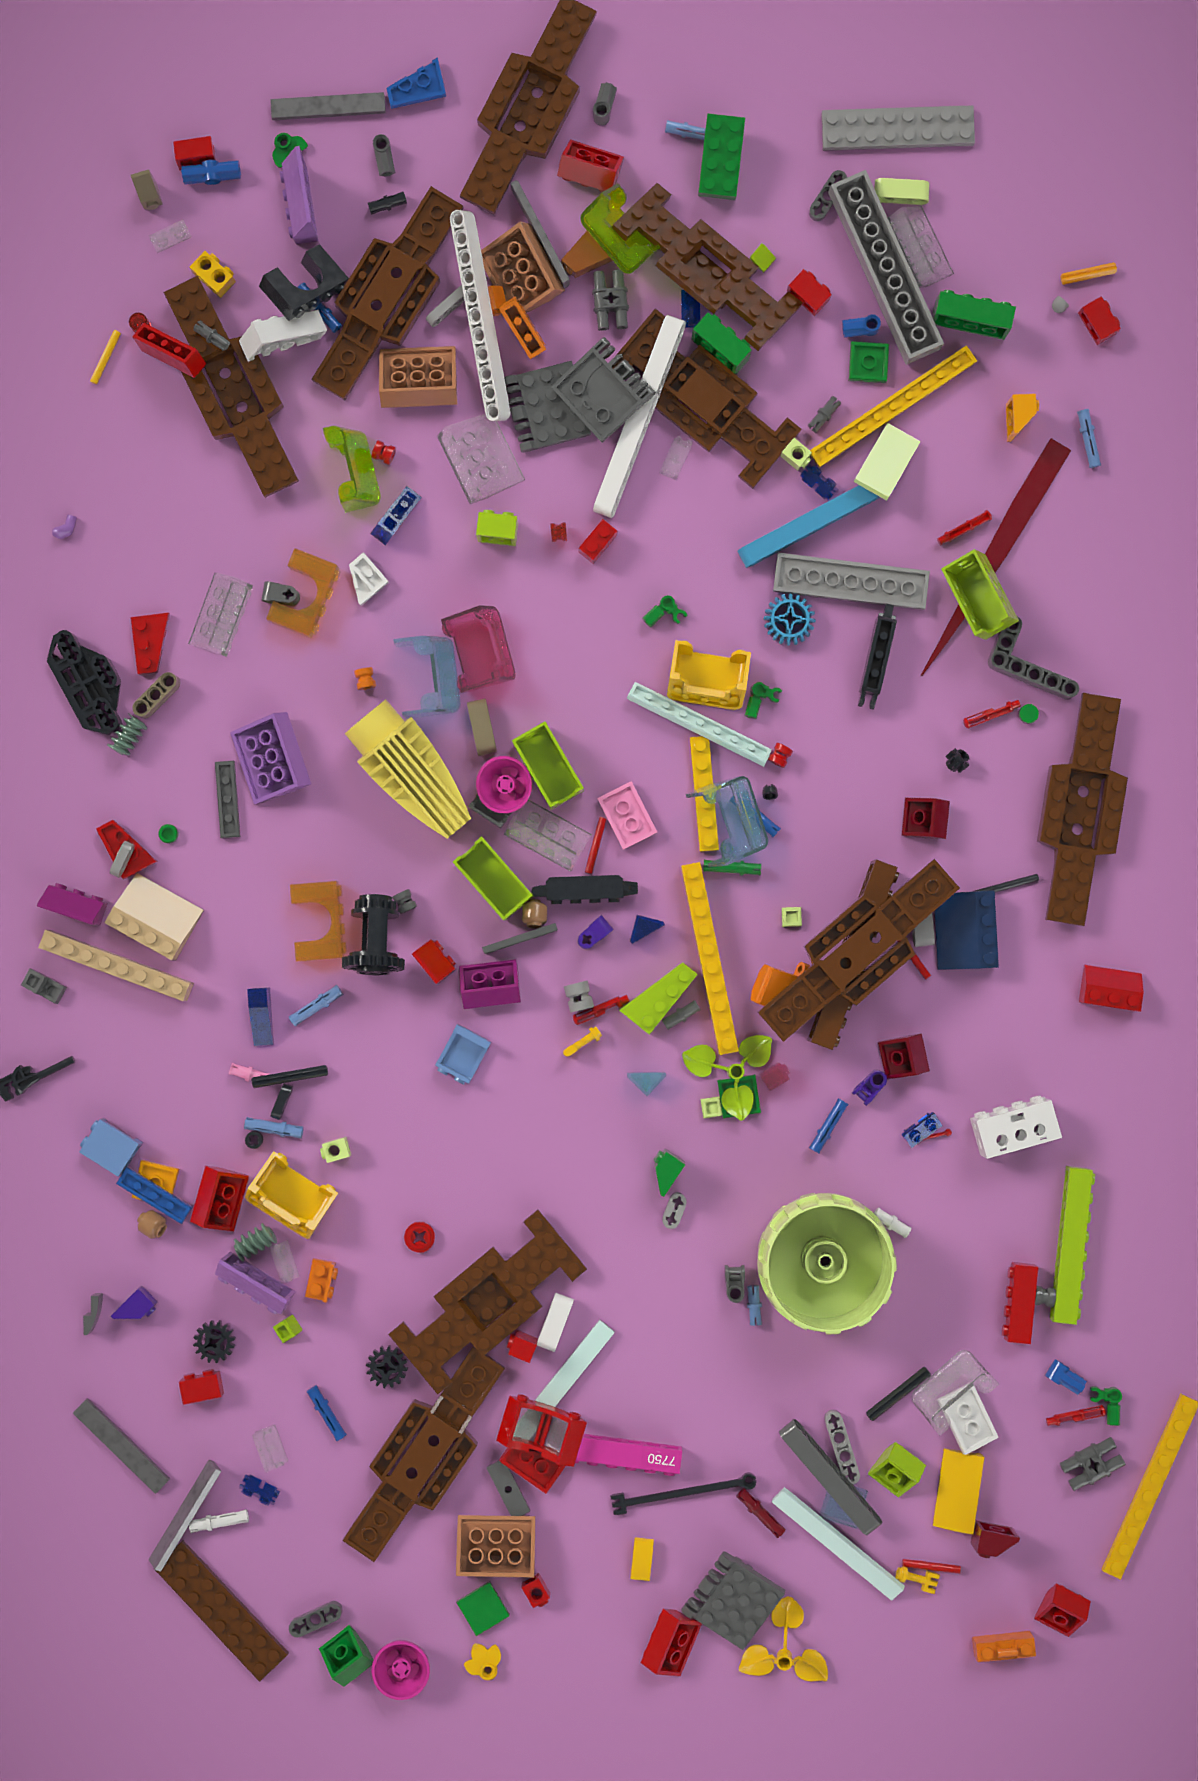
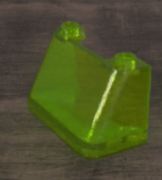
M617 183L603 191L582 212L580 220L584 228L619 269L626 274H630L660 251L661 247L659 244L654 246L638 231L625 241L612 228L613 224L624 214L621 207L627 200L625 191Z
M340 426L323 428L325 439L329 443L330 448H337L346 457L351 481L342 483L338 489L340 503L345 512L377 505L380 502L381 494L366 435L359 430Z

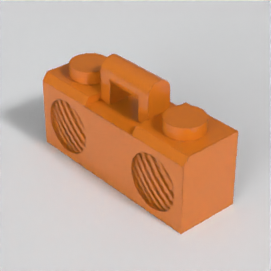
M515 296L500 305L499 310L528 357L532 359L545 351L546 344L517 297Z
M1030 1631L972 1637L974 1657L978 1663L1036 1657L1035 1640Z

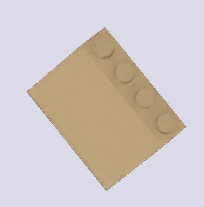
M136 873L113 906L104 923L168 959L177 960L204 910Z

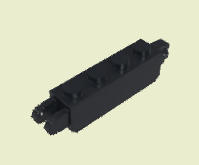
M886 603L884 612H879L875 620L859 689V707L864 705L865 695L868 694L872 695L869 708L874 710L877 696L880 695L897 624L896 616L892 615L894 608L892 604Z
M620 875L549 877L546 885H536L532 888L531 892L535 897H547V901H551V904H562V900H570V904H580L581 900H589V903H601V899H608V903L620 902V899L624 898V896L638 894V883L623 881Z

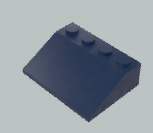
M995 890L955 892L934 911L937 970L999 968Z

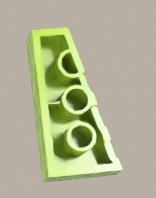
M682 962L619 1011L650 1035L698 974Z

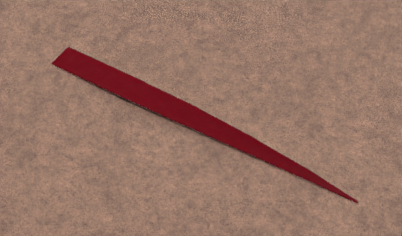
M1050 438L1012 501L985 553L995 573L1007 557L1071 452L1069 448ZM959 604L921 676H923L964 620L965 615Z

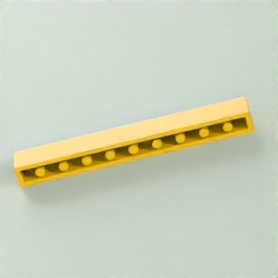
M701 863L682 865L681 872L718 1054L738 1052Z

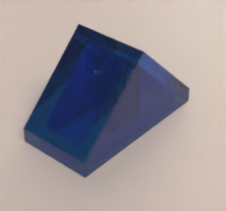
M636 915L630 938L631 944L665 925L664 922Z

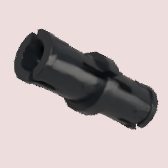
M404 191L391 196L385 195L383 196L384 198L368 202L371 215L384 210L390 211L391 208L407 204Z

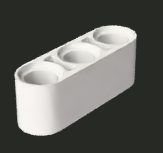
M555 1293L539 1335L537 1346L555 1352L574 1299Z

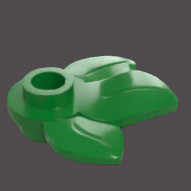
M288 133L278 134L274 140L276 148L272 154L274 163L278 168H281L283 161L296 146H299L301 151L308 147L306 141L300 136L291 137ZM287 141V144L282 146L281 142Z

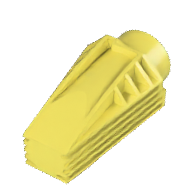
M386 699L344 733L363 755L357 760L359 765L389 796L425 825L448 839L450 835L454 834L471 819L451 774L427 736L412 717L404 721Z

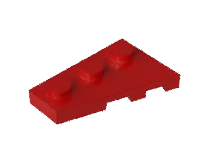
M169 612L131 617L137 674L139 675L158 673L163 641L167 631L166 626L170 616Z
M111 820L96 828L113 862L124 841L135 845L127 866L121 875L123 880L158 862L115 820Z
M507 1448L499 1459L502 1464L545 1494H547L566 1467L541 1457V1452L534 1450L526 1452Z

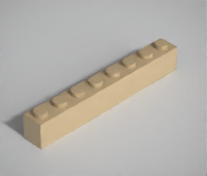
M52 930L44 931L38 947L181 1001L188 1000L194 984L188 980Z

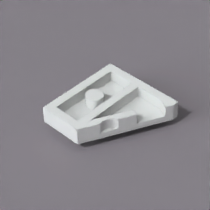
M364 552L349 564L360 606L389 583Z

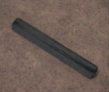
M326 1065L253 1077L251 1079L253 1088L327 1076L328 1068Z
M922 1367L866 1412L868 1418L874 1421L929 1378L931 1376L929 1370L926 1367Z

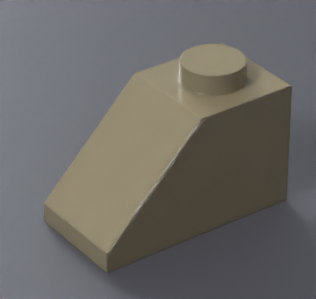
M149 169L131 174L139 200L145 210H154L159 205H163L157 183Z

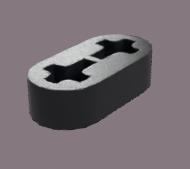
M286 1083L283 1084L270 1117L277 1120L281 1119L291 1096L293 1086Z

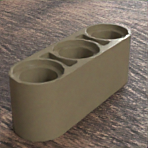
M170 672L162 674L134 702L132 707L134 714L144 719L152 716L178 690L180 679ZM173 677L174 684L167 687L166 680ZM155 691H160L161 695L158 700H153L152 698ZM146 704V712L140 714L139 707Z
M486 698L467 702L478 756L496 753L497 749Z

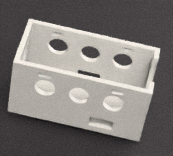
M1041 1096L1030 1098V1102L1017 1101L1011 1103L1012 1107L999 1106L993 1108V1112L990 1113L985 1111L974 1114L975 1117L970 1118L980 1155L987 1159L1062 1138L1052 1100ZM1038 1125L1037 1130L1034 1132V1127ZM1019 1130V1135L1015 1137L1016 1131ZM999 1135H1001L1000 1141L997 1142V1141H996L997 1137H998Z

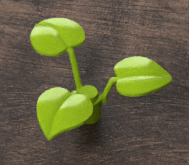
M755 1035L744 1039L738 1048L739 1054L744 1057L740 1064H731L729 1067L713 1064L716 1055L713 1049L707 1045H696L684 1051L682 1058L687 1069L699 1077L709 1076L712 1067L727 1071L728 1076L734 1079L735 1082L734 1088H728L724 1091L721 1099L722 1105L729 1114L743 1121L750 1113L753 1105L751 1089L745 1085L738 1087L739 1079L743 1077L745 1072L743 1068L744 1063L747 1061L752 1067L764 1066L771 1055L772 1038L764 1035Z

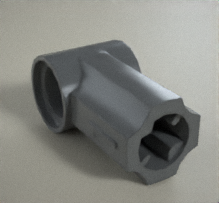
M601 83L596 103L593 106V119L598 125H606L610 120V113L617 92V87L611 83ZM604 111L605 114L599 115L598 112Z
M384 134L376 135L373 139V148L379 176H391L395 174L389 138ZM381 142L386 143V147L383 149L377 147Z

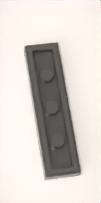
M235 761L215 762L220 838L241 837Z
M556 923L482 947L483 952L488 954L558 930Z

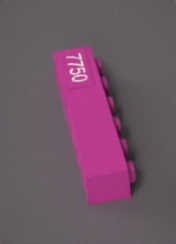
M584 1434L575 1463L584 1461L591 1466H598L599 1463L606 1464L608 1468L622 1466L629 1471L644 1469L646 1473L660 1471L664 1475L675 1476V1474H680L682 1446Z

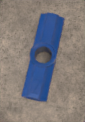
M207 160L200 165L182 166L181 169L184 185L195 183L216 185L223 180L241 179L239 161L218 162L216 160Z

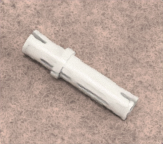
M243 1510L217 1516L206 1515L205 1518L194 1519L189 1524L190 1533L202 1530L212 1531L218 1527L248 1523V1511Z

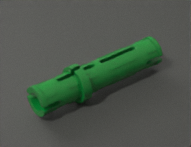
M704 859L703 872L738 873L739 876H743V874L761 876V863Z

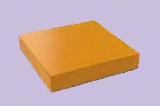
M141 1160L138 1173L173 1194L179 1169ZM132 1194V1198L141 1200L140 1198Z

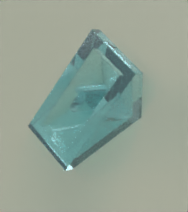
M627 1072V1078L646 1096L666 1077V1072Z

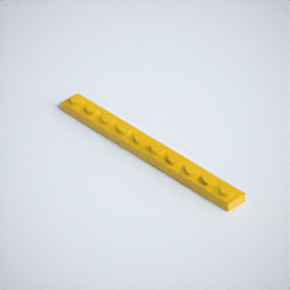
M966 345L811 449L812 453L810 456L819 468L974 365L977 362L976 358Z
M1180 1393L1101 1569L1103 1572L1121 1580L1198 1409V1401Z

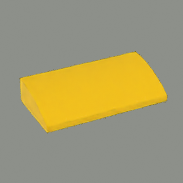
M943 1448L933 1526L961 1533H974L984 1456L982 1454L970 1452L967 1455H963L961 1450Z

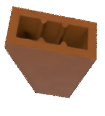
M590 226L561 259V264L568 276L572 275L577 278L617 260L620 256V250Z

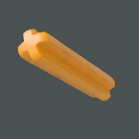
M1112 262L1062 273L1060 276L1061 283L1065 285L1115 274L1117 266L1116 263Z

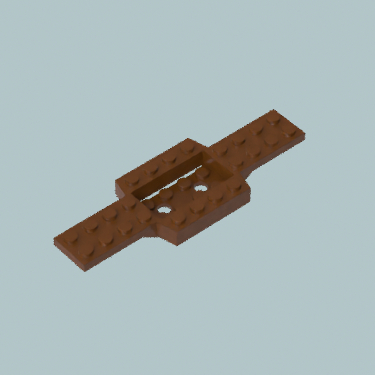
M559 0L531 57L511 52L477 119L478 126L489 134L490 137L460 194L461 199L494 215L524 158L529 155L546 159L580 92L579 86L567 74L597 15L596 10L576 0ZM528 70L529 74L499 131L497 129ZM535 88H539L543 91L541 97L535 98L532 95V91ZM517 122H524L526 128L523 131H517L515 129Z
M431 186L405 229L393 243L376 238L373 239L334 302L336 308L347 319L340 334L312 377L313 382L345 401L381 341L398 346L402 345L440 283V278L428 265L451 230V213L455 210H463L462 204ZM394 268L401 269L402 275L399 278L391 276V271ZM418 270H421L384 330L383 326L389 318L390 314L399 302L400 298L407 289L416 272ZM378 300L382 303L380 310L376 311L371 308L373 301Z
M198 276L163 292L189 346L197 349L204 359L206 365L203 368H205L233 425L231 428L203 370L195 378L181 371L214 439L235 437L265 498L299 482L269 420L284 406L259 355H255L254 360L247 361L239 342L241 337L229 339ZM201 320L211 329H216L218 334L230 342L228 349L222 351L214 344L208 343L204 337L193 330L195 324L199 325L197 322ZM234 352H236V354H237V356H238V358H239V360H240V362H241V364H242V367H243V369H244V371H245V373H246V375H247V377H248V379H249V381H250V383H251V385H252V387H253V389H254V391H255V393H256V395H257V397H258V399H259V401H260V403H261V405H262V407H263V409H264V412H262V410H261V408H260V406H259V404H258V402H257V400H256V398H255V396H254V394H253V392H252V390H251V388H250V386H249V384H248V382H247V380H246V378H245V376H244V374H243V372H242V370H241V368H240V366H239V364H238V362H237V360H236V358H235V356H234ZM227 368L231 374L228 378L224 379L220 377V371ZM240 402L246 403V411H237V404Z
M1082 693L1069 764L1049 766L1037 842L1055 849L1054 868L1045 920L1085 926L1096 855L1116 854L1128 777L1110 770L1121 699ZM1105 778L1095 844L1093 849L1091 845L1094 833L1102 780ZM1081 786L1087 787L1089 791L1086 797H1081L1078 794V789ZM1074 824L1082 826L1081 834L1076 835L1072 832Z
M933 859L880 906L865 895H862L803 946L812 965L760 1009L758 1014L784 1042L838 995L857 1006L915 955L906 936L957 892L960 887L940 864ZM875 912V916H873L859 930H857L852 936H850L844 943H842L824 960H820L834 946H836L857 926H859L864 920H866L872 913ZM872 932H878L881 935L878 943L870 941V934ZM844 957L851 960V966L848 969L840 966V961Z
M473 1346L451 1378L453 1382L442 1391L433 1406L416 1399L412 1401L369 1466L382 1482L344 1536L343 1542L375 1562L414 1504L430 1510L435 1509L477 1447L478 1442L466 1430V1427L504 1371L505 1367L487 1354L482 1357ZM428 1415L427 1422L390 1476L387 1475ZM432 1435L438 1436L440 1440L436 1446H432L428 1442V1438ZM455 1438H457L453 1446L450 1448V1450L448 1451V1453L446 1454V1456L444 1457V1459L442 1460V1462L440 1463V1465L438 1466V1468L436 1469V1471L434 1472V1474L432 1475V1477L430 1478V1480L418 1496V1493L420 1492V1490L422 1489V1487L424 1486V1484L426 1483V1481L428 1480V1478L430 1477L438 1463L441 1461V1459L443 1458V1456L445 1455V1453L447 1452ZM415 1468L418 1475L415 1478H409L406 1474L407 1469Z

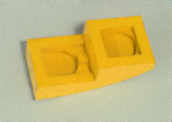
M634 1538L630 1579L650 1581L654 1539Z

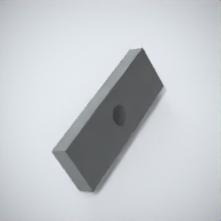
M500 1461L487 1466V1470L510 1515L522 1516L530 1512V1508L510 1469ZM510 1486L512 1490L507 1491L505 1487Z

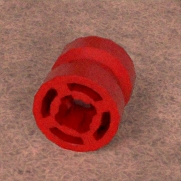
M378 440L373 448L371 458L383 460L385 464L390 465L395 456L396 447L392 445L387 446L384 442Z
M776 743L775 751L773 754H770L768 760L781 768H785L786 760L788 757H791L793 750L781 743Z

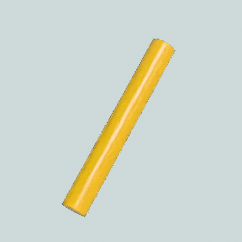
M113 331L90 379L91 383L97 385L121 335L119 331Z

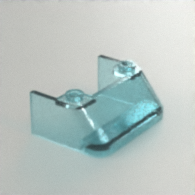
M415 636L393 639L396 647L414 645V649L419 655H430L435 691L422 696L420 710L404 711L402 716L408 719L410 717L417 718L457 712L460 709L461 701L452 640L448 637Z
M734 777L685 794L686 798L703 796L704 800L709 804L718 802L730 838L725 839L721 843L720 851L722 858L708 863L709 867L727 866L767 847L768 836L751 783L747 777Z

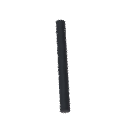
M1033 874L974 891L995 890L996 893L1037 882L1039 877L1038 874Z

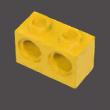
M204 251L189 268L195 276H198L209 289L221 298L236 282L233 277L234 273L227 266L223 268L219 264L220 260L213 253L209 255ZM205 264H211L208 270H203ZM221 276H224L225 280L221 283H218L217 279Z

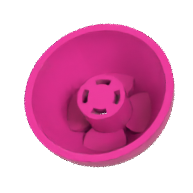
M498 756L490 759L481 767L476 779L477 794L482 803L490 810L497 813H511L523 807L528 801L532 792V777L527 767L518 759L509 756Z
M406 1640L390 1642L379 1650L373 1660L372 1678L374 1684L383 1695L391 1699L407 1700L415 1697L425 1688L429 1679L430 1666L425 1652L413 1642Z

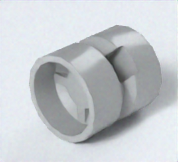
M588 981L564 986L566 997L570 998L568 1001L570 1013L594 1007L592 996L588 995L590 991ZM581 995L582 1001H578L576 996Z

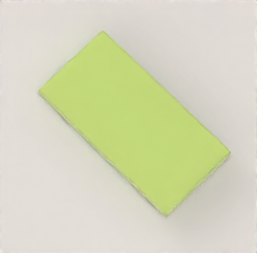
M887 423L854 482L887 501L920 441Z

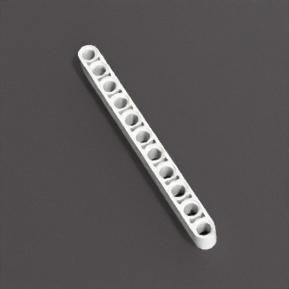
M455 210L451 213L450 224L485 414L490 421H505L510 416V406L474 214L470 211Z
M667 315L663 321L640 382L646 381L648 387L651 386L656 393L626 420L593 508L595 513L609 518H613L684 333L686 321Z

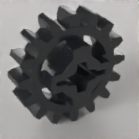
M211 1320L209 1325L206 1322L203 1323V1329L199 1327L196 1330L199 1335L197 1334L193 1337L197 1340L193 1346L198 1347L195 1353L201 1352L202 1356L200 1359L207 1357L208 1363L212 1359H214L215 1363H218L220 1358L223 1361L226 1360V1354H232L230 1348L236 1346L232 1343L236 1337L231 1336L234 1330H227L229 1324L222 1326L221 1320L217 1324H215L214 1320ZM214 1329L220 1330L222 1333L215 1332ZM203 1335L206 1337L204 1344H202ZM221 1338V1339L217 1342V1344L214 1343V1344L208 1345V1344L211 1342L212 1339L215 1340V1339ZM225 1339H227L226 1348L223 1345Z
M388 1345L386 1350L383 1346H380L379 1352L374 1349V1356L369 1355L368 1359L371 1362L366 1363V1367L370 1369L366 1374H372L370 1381L376 1380V1386L382 1383L384 1389L387 1384L393 1388L394 1382L400 1384V1377H406L403 1371L408 1370V1367L404 1366L408 1360L402 1359L403 1352L397 1353L398 1347L393 1351L391 1350V1345ZM384 1355V1359L375 1361L379 1356ZM392 1356H394L399 1363L395 1362ZM385 1363H389L388 1365L391 1367L389 1371L385 1370ZM376 1371L382 1375V1378L377 1375ZM399 1372L394 1378L389 1379L392 1373Z

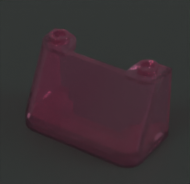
M479 605L441 619L442 631L445 635L454 639L463 672V674L458 676L457 687L461 693L475 691L515 679V668L501 616L496 607Z

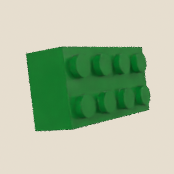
M707 113L698 196L736 200L745 117Z
M952 290L940 291L934 303L932 318L936 326L1005 340L1012 329L1016 306H1011L1009 302L997 303L992 302L993 300L990 298L978 299L974 298L971 294L959 295L955 294Z

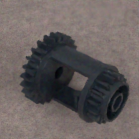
M360 895L359 899L355 900L351 916L362 919L361 951L350 952L348 956L342 957V968L356 971L357 974L374 976L389 975L390 972L404 970L405 959L399 958L396 953L387 952L388 919L399 918V911L396 910V901H393L392 897L388 895Z

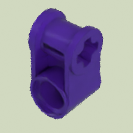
M601 915L579 935L578 944L584 949H589L614 929ZM583 935L591 937L590 945L582 943Z
M880 1070L871 1071L853 1089L852 1094H856L864 1101V1105L867 1106L886 1085V1075ZM876 1074H881L883 1078L879 1084L873 1083V1077Z

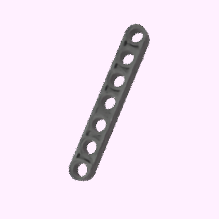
M796 1419L790 1421L779 1431L786 1444L863 1534L868 1536L882 1524L880 1516Z

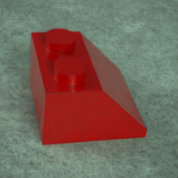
M431 939L414 951L412 955L436 984H439L456 970L454 967L456 962L450 955L445 956L442 952L444 948L438 940L434 942Z
M1056 1583L1047 1591L1034 1619L1069 1637L1087 1621L1091 1601Z

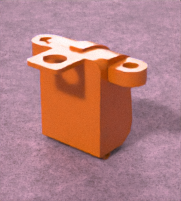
M800 962L796 966L794 974L764 964L759 970L752 988L751 1000L765 1006L808 969L810 965Z

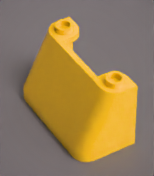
M675 640L667 689L668 698L675 701L730 710L740 709L743 705L747 688L751 652L737 650L728 658L693 652V646L688 641Z
M273 1151L248 1187L245 1199L298 1235L310 1239L337 1197L338 1192L329 1184L319 1187L288 1167L289 1164L285 1155L277 1154Z

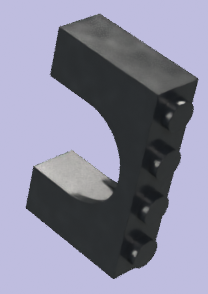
M320 244L306 251L301 261L304 268L315 279L318 288L303 290L294 286L278 267L264 274L261 279L260 289L288 321L295 317L300 318L305 311L309 309L314 310L319 303H326L333 295H339L349 279Z

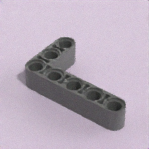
M1019 617V621L1015 623L1016 630H1011L1008 627L998 633L988 658V666L992 670L1063 699H1070L1078 694L1079 685L1076 681L1011 655L1022 628V620ZM1001 639H1007L1009 647H1003ZM995 656H999L1002 659L1001 665L994 663ZM1013 663L1019 665L1020 671L1018 673L1012 670L1011 666ZM1031 670L1037 673L1036 680L1030 678L1029 672ZM1048 678L1054 679V687H1050L1047 684ZM1066 685H1070L1072 687V694L1066 693Z

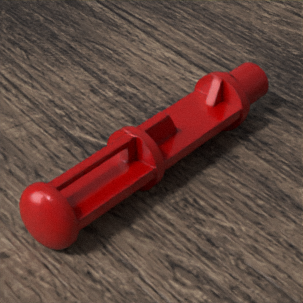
M985 510L984 513L967 520L964 524L949 532L946 531L943 536L937 538V541L940 545L952 542L953 539L974 530L975 527L988 520L991 521L992 515L988 510Z
M1019 700L1008 701L1006 706L996 710L993 708L964 718V726L969 729L1011 713L1014 709L1021 707ZM982 713V715H980V716H977V717H975V718H972V719L967 720L968 718L974 717V716L979 715V714ZM985 719V721H982V722H979V723H977V724H974V725H971V726H970V724H973V723H976V722H978V721H981V720Z
M625 995L608 1000L574 1014L573 1021L576 1025H579L605 1014L607 1009L616 1005L621 1008L623 1004L630 1002L629 998ZM592 1009V1011H590V1012H588V1013H586V1014H583V1015L578 1016V1017L576 1016V1015H579V1014H581V1013H583V1012H586V1011ZM594 1015V1017L579 1023L580 1020Z
M1103 1405L1055 1414L1053 1417L1046 1418L1047 1426H1060L1061 1422L1070 1420L1078 1422L1104 1417L1106 1410Z

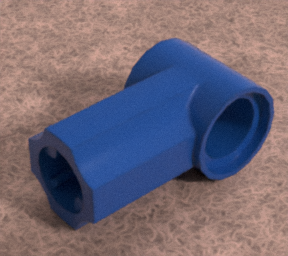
M871 314L863 318L842 320L844 338L863 335L875 336L880 329V318ZM874 322L877 327L870 329L867 327V323Z
M1056 1359L1045 1374L1047 1378L1056 1384L1063 1385L1077 1395L1084 1390L1087 1382Z

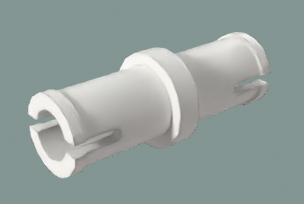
M879 1207L875 1210L874 1214L886 1226V1229H892L904 1238L909 1235L911 1231L910 1226L905 1225L897 1220L896 1216L889 1215Z

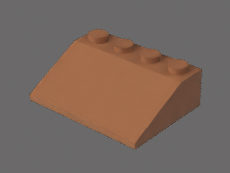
M517 223L481 250L484 269L492 284L503 286L506 302L516 296L526 313L551 301L565 291L530 223Z
M456 347L379 349V395L381 408L458 405Z
M458 1515L456 1576L535 1577V1516Z

